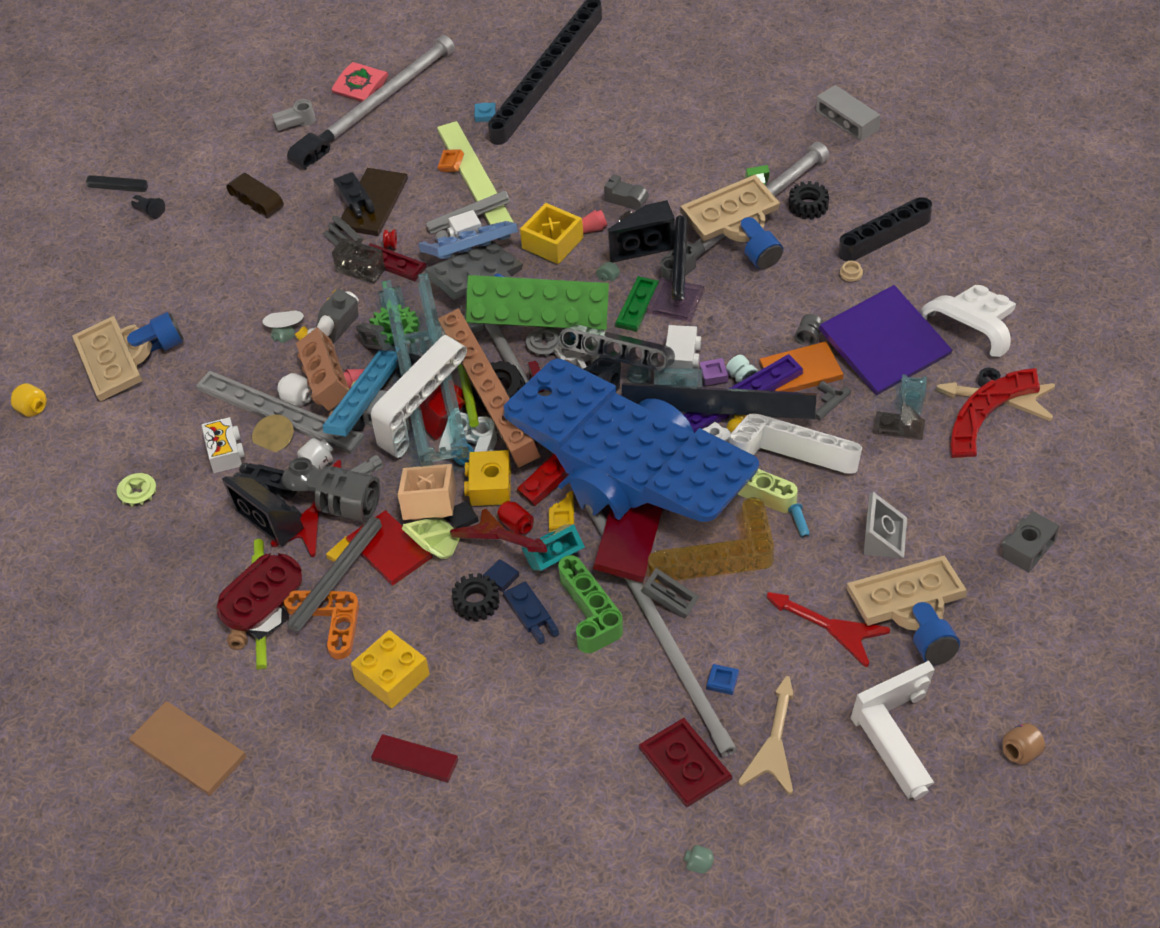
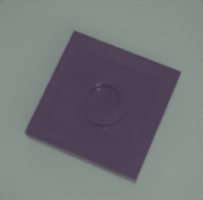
M661 277L647 307V313L691 323L704 294L705 286L685 282L684 299L682 301H674L672 299V279Z

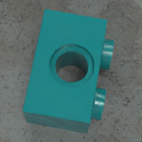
M574 524L563 525L540 537L548 550L545 553L528 552L527 548L521 547L532 570L538 571L553 565L565 556L585 548Z

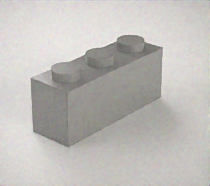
M834 85L817 96L816 111L858 140L863 141L879 130L880 114L838 86Z

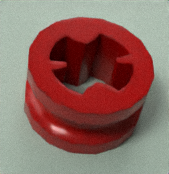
M395 229L391 232L384 230V248L392 247L396 249L397 232Z

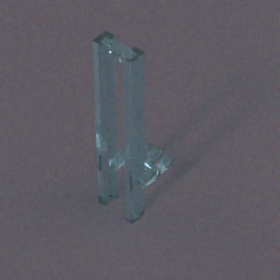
M428 273L419 274L420 284H418L427 330L404 334L395 288L392 289L391 280L381 282L401 377L412 367L407 344H410L411 353L418 355L416 342H419L421 354H424L427 350L426 342L424 341L430 340L431 346H433L442 337ZM451 373L440 384L453 443L450 444L451 450L446 451V447L439 448L440 452L435 453L433 447L429 448L420 405L410 414L420 467L433 465L432 462L457 457V460L469 458L468 445Z

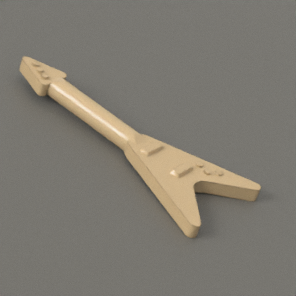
M956 382L939 384L936 387V391L955 398L956 395L970 397L979 389L957 386ZM1055 384L1040 385L1039 393L1018 396L1004 403L1051 421L1053 418L1052 414L1043 408L1036 399L1054 390Z
M786 676L776 690L778 701L771 736L766 740L740 778V786L748 784L764 773H771L788 795L793 793L781 739L789 699H793L790 677Z

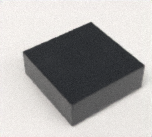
M467 500L454 506L453 516H447L454 529L468 527L479 522L478 516Z

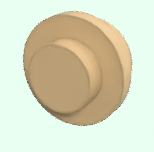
M847 261L840 269V276L845 281L855 282L862 278L863 269L858 262Z

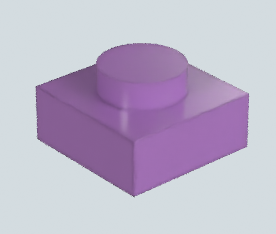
M723 358L700 362V371L705 386L728 382V373Z

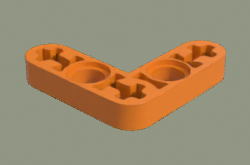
M297 590L290 592V595L284 600L286 611L293 615L311 591ZM330 591L324 599L329 602L328 605L324 608H317L312 616H332L327 648L330 656L339 660L351 654L359 612V602L356 594L353 592ZM296 600H300V602L297 603V606H292V604H294ZM346 601H351V603L348 604V607H343V605L346 604ZM341 622L350 623V626L345 630L337 629V625ZM339 637H341L344 646H341L340 650H336L335 647H338Z

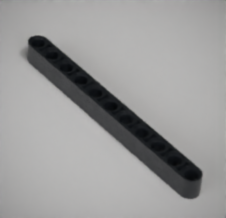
M600 0L584 1L490 119L488 130L492 144L502 145L509 140L601 22L602 6Z

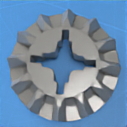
M546 327L534 329L526 338V347H528L530 353H535L537 357L541 354H544L546 357L550 353L555 354L554 348L561 346L559 342L560 332L554 328ZM544 337L547 340V345L545 346L542 344Z

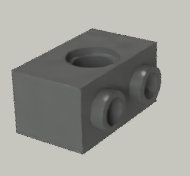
M1032 511L1026 519L1022 518L1018 522L1015 532L1012 535L1008 534L1001 545L1004 548L1002 558L1029 573L1057 540L1060 525Z

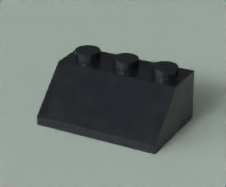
M225 476L222 478L235 511L278 545H284L304 529L300 519L302 517L300 511L292 505L290 507L286 504L279 494L274 495L264 483L259 484L254 479L245 477Z

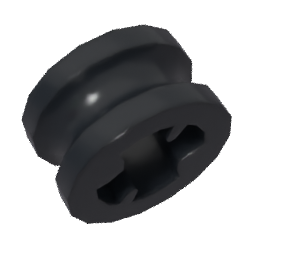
M990 367L982 369L979 372L978 384L982 387L988 383L987 377H991V380L994 381L1001 377L1000 372Z

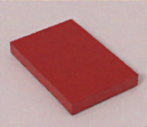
M386 510L375 517L380 519L382 527L360 553L392 586L433 558L432 553L424 550L402 529L403 526ZM363 526L346 537V541L350 543Z

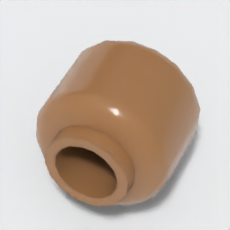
M1029 723L1017 725L1005 734L1002 741L1005 756L1009 760L1021 765L1030 763L1040 756L1045 749L1042 733L1037 727Z

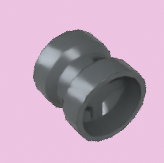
M814 314L804 315L800 321V327H798L795 333L796 341L799 344H804L805 340H809L808 346L816 344L821 333L819 327L820 324L824 323L823 320Z

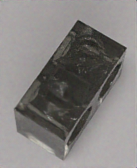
M343 238L332 251L336 272L375 284L385 271L381 249Z

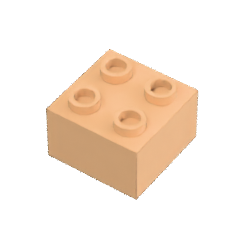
M452 464L403 468L398 490L403 520L453 516L457 487Z

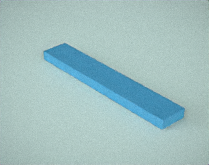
M379 350L323 424V433L345 437L348 435L396 369L397 359L401 355L400 352Z

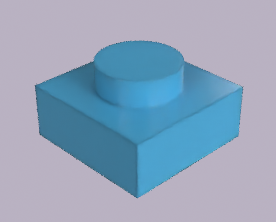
M496 103L475 104V122H488L496 113Z

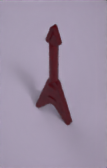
M487 509L482 510L479 524L450 530L451 537L502 539L527 548L528 552L545 553L548 551L540 538L534 540L505 530Z

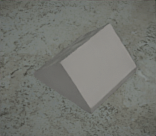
M872 492L869 494L864 555L903 559L907 517L876 493Z

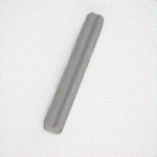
M501 191L430 220L426 223L427 228L431 234L450 227L448 218L471 210L478 216L509 203V196L506 191Z

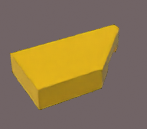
M569 491L562 501L555 503L549 508V532L566 524H574L573 491Z

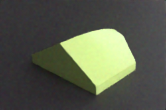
M432 517L403 524L402 527L424 550L441 559L451 557L460 538L451 537L450 530L454 528L443 518Z

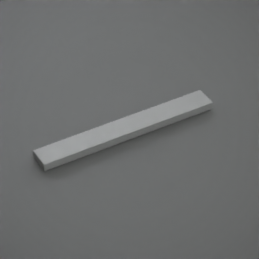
M210 370L196 385L198 391L260 417L283 415L291 421L294 431L318 439L320 442L324 439L330 446L352 454L365 438L364 434L353 430L346 437L323 433V424L326 422V418Z

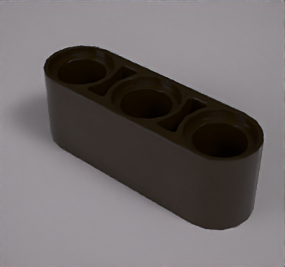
M242 173L226 185L227 191L231 196L234 195L241 203L248 204L258 214L265 215L266 219L284 206V202L277 192L247 173Z

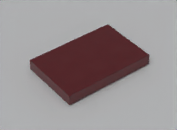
M685 718L680 719L639 744V749L686 808L732 780L731 773Z

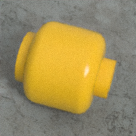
M21 384L11 394L12 407L27 417L37 415L46 406V394L32 384Z

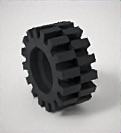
M808 181V184L800 182V186L796 184L794 188H791L789 193V210L791 209L792 214L796 213V217L799 218L802 215V219L806 220L807 217H810V220H812L814 216L820 218L821 214H826V210L828 211L829 194L828 189H825L824 185L819 187L818 182L812 184V181ZM804 199H814V200H816V201H813V202H805V201H803V200H804Z
M473 573L468 574L469 579H466L465 576L461 577V583L456 581L455 588H452L453 606L455 612H458V616L461 618L465 616L467 621H470L471 617H473L474 622H479L478 617L486 620L487 614L493 616L494 610H498V603H500L496 582L493 579L490 581V576L488 575L483 578L482 573H477V577H473ZM475 592L483 593L486 596L479 602H469L466 600L469 594Z

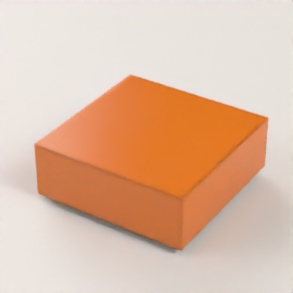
M461 149L443 150L437 168L444 172H458L464 152Z

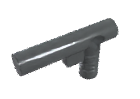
M822 381L818 389L826 393L822 397V401L825 404L816 411V419L820 421L851 394V390L844 386L839 391Z

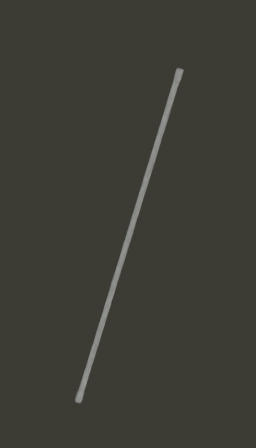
M442 230L435 235V239L437 241V238L449 237L446 231ZM457 252L452 253V256L449 257L448 259H451V258H453V257H455V256H458V253H457ZM484 324L504 361L510 362L512 365L514 364L527 383L529 380L498 325ZM586 504V509L602 536L607 519L602 510L594 516L592 508ZM625 578L709 729L721 756H728L727 750L730 755L735 753L737 748L726 729L720 723L653 601L641 591L644 586L643 583Z

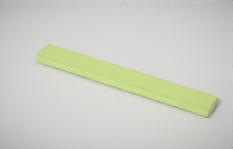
M458 122L437 127L438 133L448 150L461 149L464 152L459 171L475 201L477 202L497 194ZM504 205L483 213L489 225L503 221L513 222Z

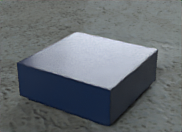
M499 559L483 574V578L486 575L490 576V581L493 579L498 586V590L504 592L519 577V571Z

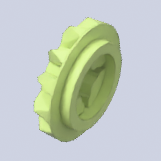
M135 473L125 477L117 487L118 498L123 504L129 503L132 507L136 503L143 505L145 500H152V495L156 493L155 480L150 475L144 473ZM132 488H133V489H134V488H135V489H140V488H141L142 492L139 493V492L136 491V492L133 493Z

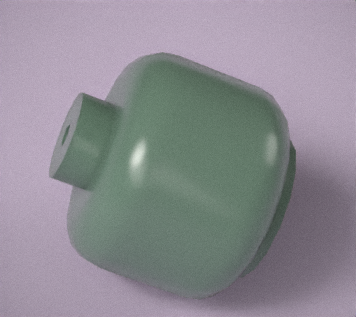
M605 262L596 270V276L604 282L607 280L614 281L620 273L618 266L612 262Z
M291 325L278 328L273 327L271 338L274 342L285 343L295 336V330Z
M694 845L691 851L686 850L683 860L687 862L686 868L688 870L706 873L712 867L714 856L710 849Z

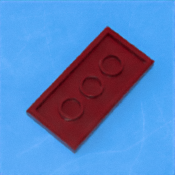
M645 503L635 508L631 507L620 520L615 518L613 510L610 508L593 569L643 583L663 508Z

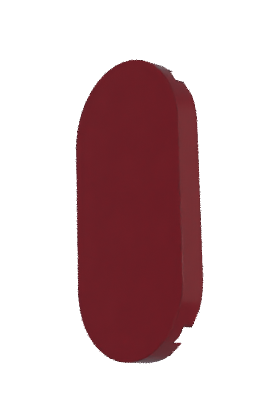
M270 553L259 557L220 593L217 603V614L220 620L226 626L238 631H248L260 627L284 605V600L290 595V592L299 590L302 582V570L299 563L294 558L278 553V555H271Z

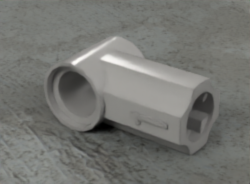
M307 99L298 100L292 108L272 114L278 131L296 125L309 126L316 120L312 103Z

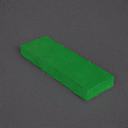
M637 277L615 322V327L638 331L659 287L658 280Z

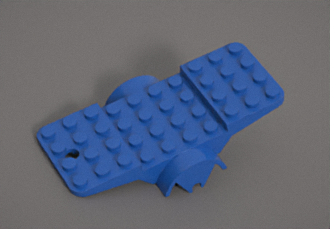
M554 359L548 362L504 405V417L514 426L552 451L557 456L566 473L569 474L559 484L558 488L563 489L570 483L580 508L584 509L586 504L589 505L593 510L592 514L594 516L609 503L615 518L620 520L631 507L635 508L645 503H650L697 521L709 522L714 520L756 474L759 468V460L754 455L701 428L694 433L686 417L669 403L659 399H645L636 404L617 394L615 385L563 359ZM543 389L549 390L551 394L541 396L538 394V391Z

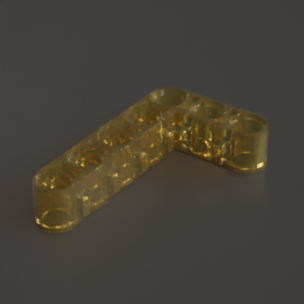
M750 497L743 501L742 525L745 539L654 551L648 557L649 577L656 568L675 581L769 568L774 562V542L764 502L756 497Z

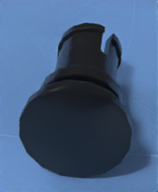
M135 195L133 199L139 202L131 200L133 208L143 210L153 219L159 218L165 212V202L161 198L147 199L140 195Z

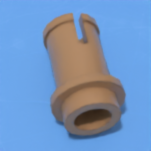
M231 628V633L227 636L229 647L234 650L243 649L248 643L247 631H238Z

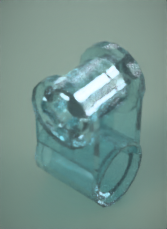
M906 374L902 375L900 410L905 417L916 418L921 415L927 376L913 378L907 377Z

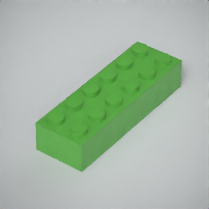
M468 275L465 320L467 323L565 329L574 325H581L604 331L607 330L609 283Z

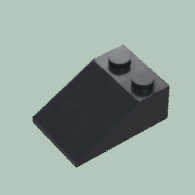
M668 200L644 205L608 228L610 262L624 261L674 249L675 217Z

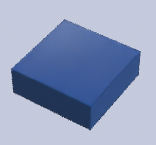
M713 664L706 690L733 695L739 669Z

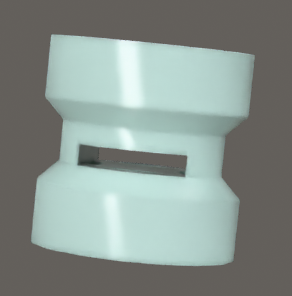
M744 355L733 357L726 366L727 373L731 377L736 378L735 381L737 383L758 372L753 365H749V361Z

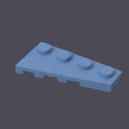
M503 221L479 227V232L477 233L475 230L463 231L458 233L459 237L457 238L444 236L437 238V243L428 244L426 241L418 244L420 252L437 256L439 259L451 257L452 253L457 251L460 253L472 250V246L489 245L491 240L508 239L511 237L510 234L518 232L516 223Z

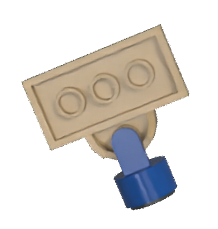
M756 174L680 206V213L688 218V223L703 241L724 234L734 241L745 242L747 245L744 253L757 269H767L773 266L783 254V245L772 232L764 230L765 215L778 210L780 202Z
M168 311L151 319L149 324L141 328H137L134 324L120 329L116 318L112 316L72 335L96 396L100 401L142 382L143 380L137 365L143 362L150 352L160 348H164L167 351L183 343L184 340L171 312L168 313Z
M945 555L847 583V591L867 626L893 619L899 626L915 630L913 642L925 662L929 661L932 665L945 663L958 652L960 640L949 622L943 620L944 604L966 598L967 590Z

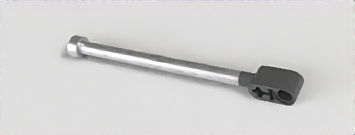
M821 142L813 143L806 149V155L766 186L775 197L813 165H822L829 159L827 147ZM724 234L706 241L700 238L693 245L687 243L685 276L696 268V259L725 236ZM674 249L660 261L661 280L666 284H672Z

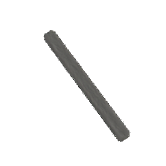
M372 516L367 520L289 618L287 625L290 630L294 632L300 631L382 527L380 519Z

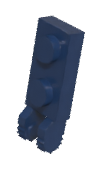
M526 581L503 592V596L528 633L531 632L539 645L545 642L544 634L540 631L539 627L545 625L553 637L560 634L551 616Z

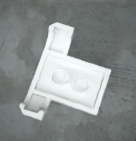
M974 285L956 297L943 295L933 299L923 306L920 314L927 320L928 315L932 317L936 311H939L985 333L991 341L990 355L1001 357L1009 350L1011 342L1009 330L1001 320L1014 311L1016 303L1010 301L1004 295L990 292L985 286Z

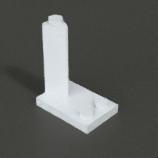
M929 661L857 694L851 715V720L856 726L861 724L908 799L913 797L914 800L921 799L928 794L929 790L927 788L934 784V781L888 711L910 700L916 703L926 696L935 670Z

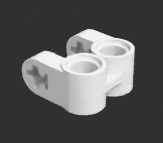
M458 412L451 415L440 441L439 457L453 459L452 447L462 442L474 443L476 445L474 452L493 451L497 442V434L492 419L483 416L478 417L479 425L471 427L466 413Z

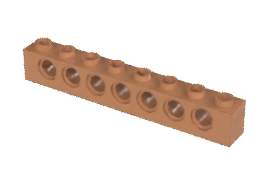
M458 308L438 318L444 334L466 346L467 353L461 365L517 467L519 468L539 458L540 455L532 437L514 426L504 417V405L510 398L460 309Z

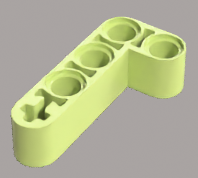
M758 469L738 495L779 512L789 513L788 508L793 504H797L798 490L794 483Z

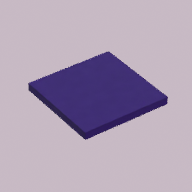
M895 285L820 324L819 327L822 334L876 396L951 355L953 351Z

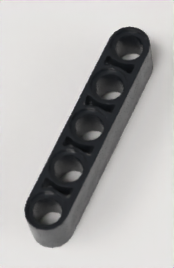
M925 197L915 198L844 233L839 240L840 259L843 261H855L927 225L931 221L932 201Z
M581 325L566 328L559 335L560 344L568 350L655 371H660L672 365L675 360V353L668 346ZM571 332L575 334L576 342L572 341L570 337ZM593 337L597 340V342H598V347H595V346L593 345V343H592V338H593ZM614 342L620 347L619 353L614 349ZM636 347L641 350L642 358L636 355ZM658 353L664 356V364L658 360Z

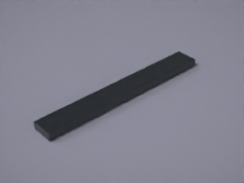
M622 383V396L636 404L645 399H659L669 403L681 412L732 415L760 414L767 417L800 419L816 418L817 393Z

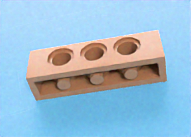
M317 327L296 343L299 351L297 356L303 363L302 370L308 378L307 385L312 390L311 397L318 406L323 405L330 411L341 402L350 389L332 340Z

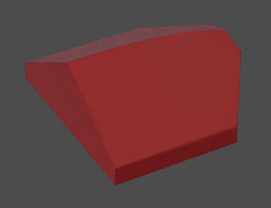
M442 382L414 410L415 420L434 439L438 440L445 430L449 417L458 413L465 401L445 382Z

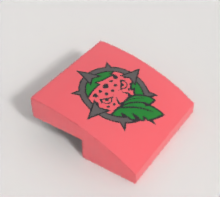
M352 62L341 73L331 90L335 94L363 102L384 85L389 74L382 70Z

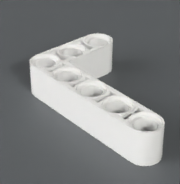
M447 335L442 336L374 405L371 411V419L376 443L380 448L396 458H400L406 453L410 442L406 419L463 361L467 353L466 346Z
M760 414L747 415L730 434L729 438L730 444L752 455H755L760 448L843 473L857 472L862 446L856 442Z

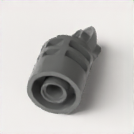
M298 457L290 461L289 467L284 471L281 478L282 484L292 491H314L316 509L322 513L367 522L372 517L379 502L380 482L377 476L333 466L320 469L314 466L310 459L305 457Z

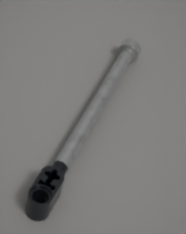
M441 35L433 42V47L319 136L314 133H308L292 145L288 150L287 159L307 170L310 164L316 163L329 153L330 143L438 58L441 56L448 57L453 53L455 46L452 40L446 35Z

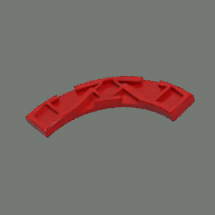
M1037 368L1014 371L995 381L991 380L970 396L959 411L953 427L950 446L951 458L976 457L977 435L988 415L1010 399L1026 394L1039 393L1040 384Z

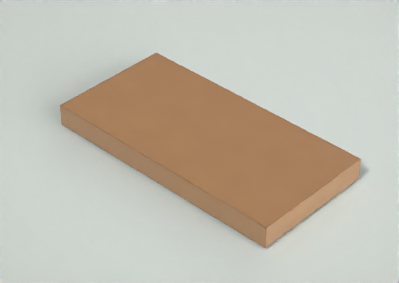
M167 701L129 738L132 745L208 796L246 758L244 751Z

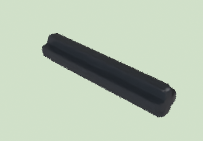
M89 175L86 179L87 187L137 192H146L148 188V183L145 179Z

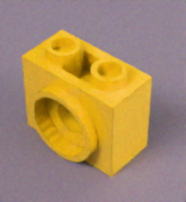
M509 450L469 452V462H465V476L469 477V481H464L465 496L470 497L471 506L502 505L506 501H511V462Z

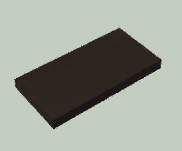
M367 168L360 183L373 202L375 212L369 213L366 207L362 206L360 207L362 217L357 218L354 212L350 211L347 206L341 219L356 233L379 236L408 180V175L406 173Z

